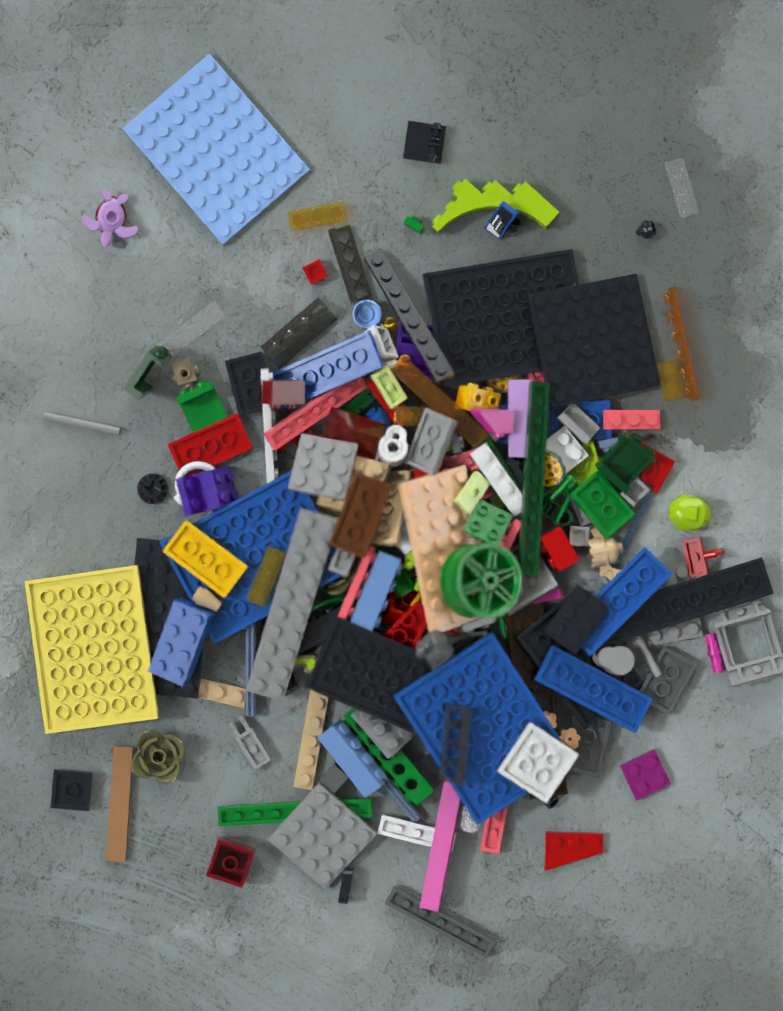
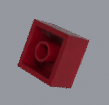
M219 836L206 876L243 888L256 848Z

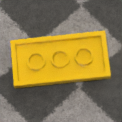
M185 520L163 550L164 553L224 598L248 568L246 564L188 520Z

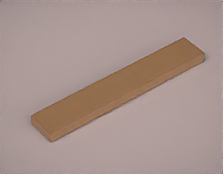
M113 746L106 861L126 862L131 766L133 759V747Z

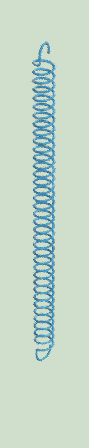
M643 504L644 506L641 507L642 509H639L640 512H637V514L642 512L641 510L644 509L643 507H648L645 504Z

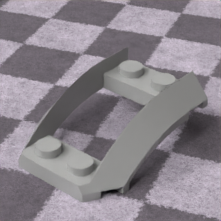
M756 599L718 611L714 627L732 687H741V685L769 677L781 676L783 674V654L777 639L770 609H767L762 605V602ZM760 618L770 656L735 665L725 627Z

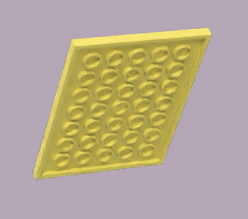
M139 565L25 581L45 734L158 719L159 711L154 675L148 672L152 660Z

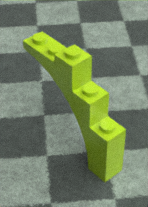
M464 179L463 182L459 180L452 187L454 190L452 196L456 201L452 199L445 206L446 212L443 215L439 213L433 219L432 223L434 225L432 229L438 234L446 225L457 218L474 211L497 209L502 201L506 202L518 213L534 220L543 228H546L555 219L559 211L526 181L522 185L518 183L512 190L514 193L512 195L496 180L493 183L489 181L483 187L482 191L484 193L482 194L467 179Z

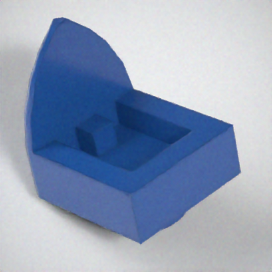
M378 405L371 407L366 412L364 419L376 430L386 432L392 426L390 417Z

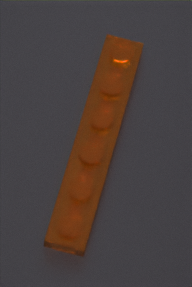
M674 286L667 288L663 296L665 304H668L670 312L667 313L669 323H673L674 327L672 338L674 342H677L678 346L676 356L677 360H681L682 368H680L682 380L685 379L687 386L684 387V393L691 402L699 400L700 397L677 292Z
M405 355L390 369L435 412L457 421L454 430L474 448L488 436V433Z

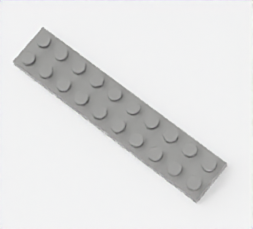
M300 508L248 680L247 692L280 701L284 700L330 545L328 544L338 518Z

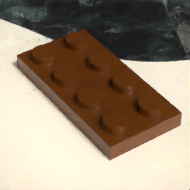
M356 471L328 545L365 559L393 485Z

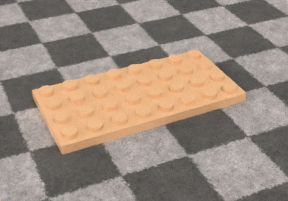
M458 465L439 471L436 476L429 474L399 483L429 633L433 630L444 632L480 619L467 618L455 613L445 602L440 588L441 569L450 553L463 545L482 544L481 540L463 532L470 514H466L454 502L469 480L466 465ZM469 593V598L473 599V595Z

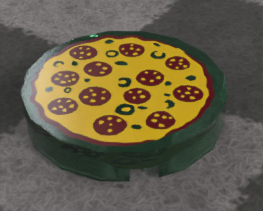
M546 450L544 489L558 486L566 473L562 458L555 452Z

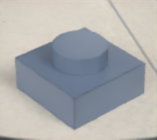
M618 437L597 441L598 449L603 448L604 452L608 451L617 442Z

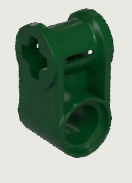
M545 496L543 497L542 517L555 523L562 506ZM565 510V513H567L569 516L568 522L561 523L559 521L557 525L563 527L569 525L572 522L573 518L569 510Z

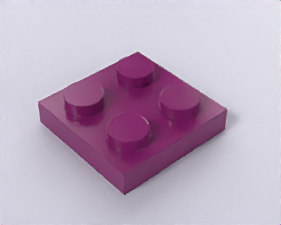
M655 749L619 765L636 801L671 784Z

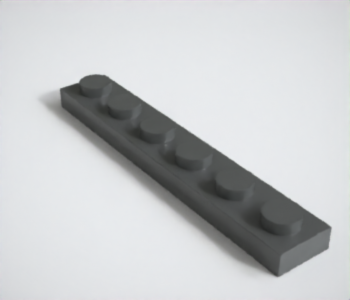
M393 886L385 901L386 905L487 958L495 943L493 938L442 911L436 912L420 908V899Z

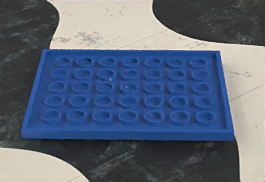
M292 470L193 523L195 527L248 566L225 598L167 555L191 602L195 603L192 597L199 586L205 587L222 602L215 613L208 632L213 644L268 616L300 508L319 513L310 494L290 491L288 489ZM175 534L160 541L163 550ZM331 545L318 588L341 576L329 571V566L337 550L336 547Z
M492 632L444 662L437 669L432 670L393 695L477 825L529 792L497 771L529 722L562 743Z

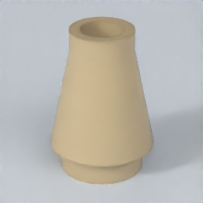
M199 586L192 597L195 604L215 612L222 603L205 587Z

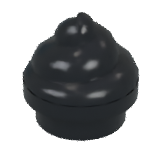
M643 221L638 230H636V234L644 239H652L656 235L654 222Z

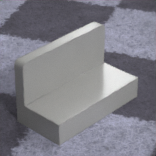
M570 404L557 417V420L584 445L600 429L576 404Z

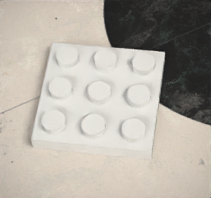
M529 722L497 771L547 803L579 754Z

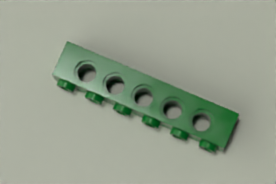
M351 708L343 715L345 718L343 722L349 729L353 728L357 732L355 736L361 744L366 743L369 747L367 751L373 759L378 758L381 764L379 766L386 774L390 773L393 776L392 782L398 789L402 787L406 792L404 797L410 804L414 802L417 806L434 792V788L402 749H399L391 758H384L382 751L376 744L371 743L370 737L363 729L358 727L357 722L351 716L356 709ZM395 765H404V772L396 773L394 771ZM415 779L417 781L416 787L408 788L406 786L407 780Z

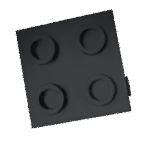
M408 120L403 159L441 164L446 126L440 123L429 124Z

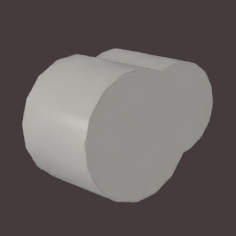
M624 646L603 647L593 653V662L611 675H624L632 670L634 656Z

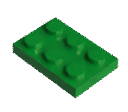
M599 470L594 472L569 494L605 539L610 537L635 515Z

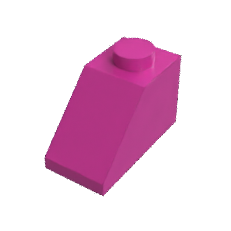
M471 408L472 415L486 432L494 433V437H505V433L513 434L514 410Z

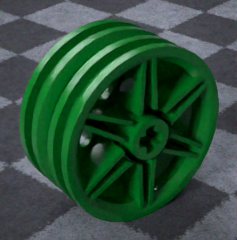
M492 543L468 544L455 549L446 558L440 574V588L445 602L455 613L467 618H495L505 614L515 605L522 586L521 571L515 557L506 548ZM469 593L473 595V599L469 598Z

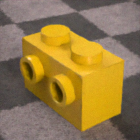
M468 383L467 386L459 385L455 408L471 411V408L498 409L501 394L494 392V388L483 386L482 389H478L479 385Z

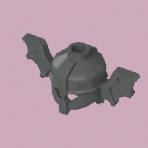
M433 630L417 643L415 648L417 650L416 655L418 658L421 657V659L426 658L432 669L435 670L452 657L453 646H457L456 644L465 640V637L461 635L453 639L448 633L444 634L439 630Z

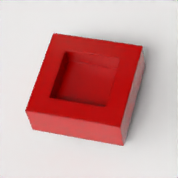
M320 259L302 267L310 285L328 277Z

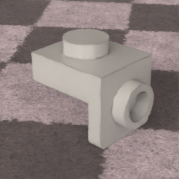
M638 477L629 485L631 489L626 494L624 492L620 493L621 498L628 506L632 505L634 507L650 490Z

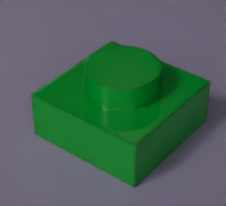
M414 215L412 217L407 216L403 225L418 234L424 228V225L421 224L423 221Z

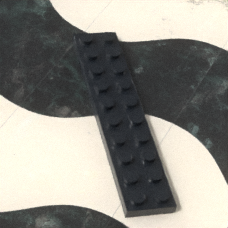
M763 558L753 559L656 590L598 649L774 594Z

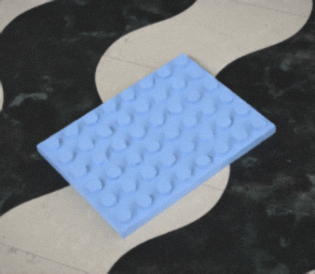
M210 54L123 128L126 134L223 245L310 171L306 164Z

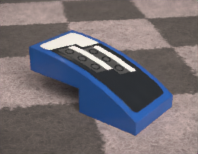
M502 201L486 224L485 229L500 240L518 214V211Z

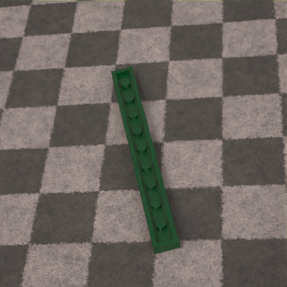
M529 382L518 556L521 576L538 577L550 391V383Z

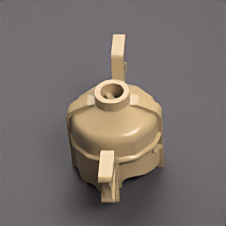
M595 527L590 530L593 534V539L587 540L589 547H591L588 557L592 558V563H594L592 568H600L599 576L607 577L611 581L621 571L620 569L612 568L610 565L616 564L619 554H623L622 543H617L612 536L605 539Z

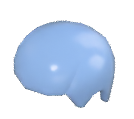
M362 300L354 306L352 316L354 322L359 327L369 329L380 322L382 313L381 308L376 302Z

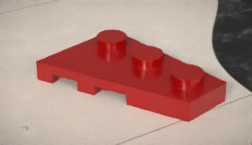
M640 442V444H642L644 447L647 446L643 442ZM653 449L657 461L655 463L651 461L639 476L657 495L676 461Z
M545 831L544 870L603 853V833Z

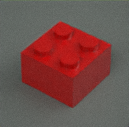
M560 526L541 535L540 550L542 553H547L549 557L547 562L551 569H556L560 572L580 560Z

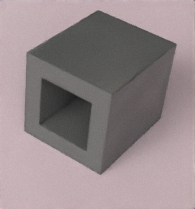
M334 763L319 779V783L334 794L349 777L339 765Z

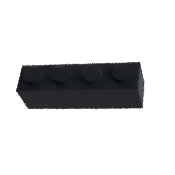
M355 599L352 606L356 609L358 600ZM332 606L324 610L325 615L319 618L315 615L308 619L298 654L325 641L335 616L339 615L342 606L336 609ZM352 614L351 618L347 617L346 620H348V621L351 622V619H352V617H353V614Z

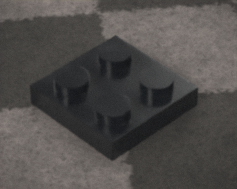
M54 769L50 808L89 811L93 772Z

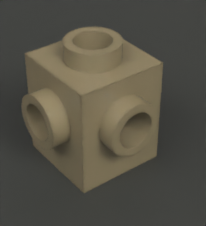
M188 358L171 364L174 371L171 373L174 384L178 383L179 387L187 389L194 387L195 382L199 381L198 376H200L198 366L193 365L192 359ZM188 372V375L184 377V373Z

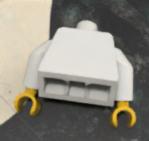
M389 317L383 325H373L366 330L371 331L384 366L387 365L390 370L397 369L398 366H403L405 369L412 367L410 362L405 363V361L411 360L408 355H402L396 361L398 354L389 334V331L395 332L398 330V325L393 318Z

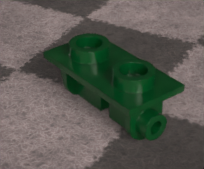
M366 388L337 411L346 423L350 425L379 402L370 389Z

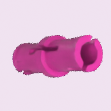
M716 633L705 635L708 647L707 655L710 656L713 673L724 671L725 667Z

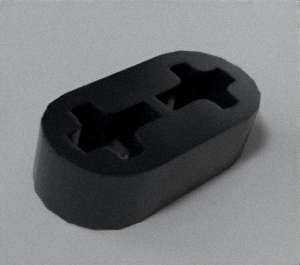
M346 867L343 870L338 903L348 904L353 868Z

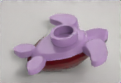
M104 189L102 191L104 201L100 203L96 210L95 220L87 215H83L82 223L92 232L101 231V244L103 247H108L113 240V234L124 239L130 238L137 233L138 227H123L127 217L123 203L127 201L128 195L121 194L117 198L116 196H111V193Z

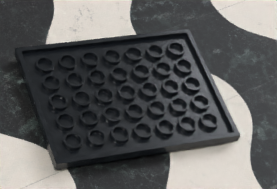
M573 249L422 274L433 337L454 372V377L442 382V387L447 388L542 371L526 295L579 285Z

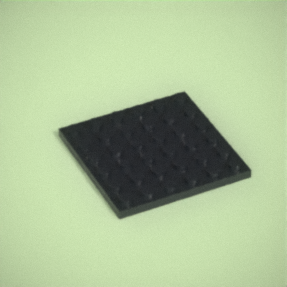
M637 273L526 295L544 382L550 383V409L661 386Z

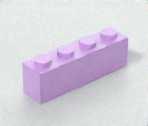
M508 380V410H514L513 434L508 433V458L525 457L529 382H532V380Z

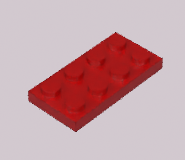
M238 413L167 444L178 470L186 464L196 461L206 462L215 466L253 449ZM194 469L185 476L194 475L204 470Z

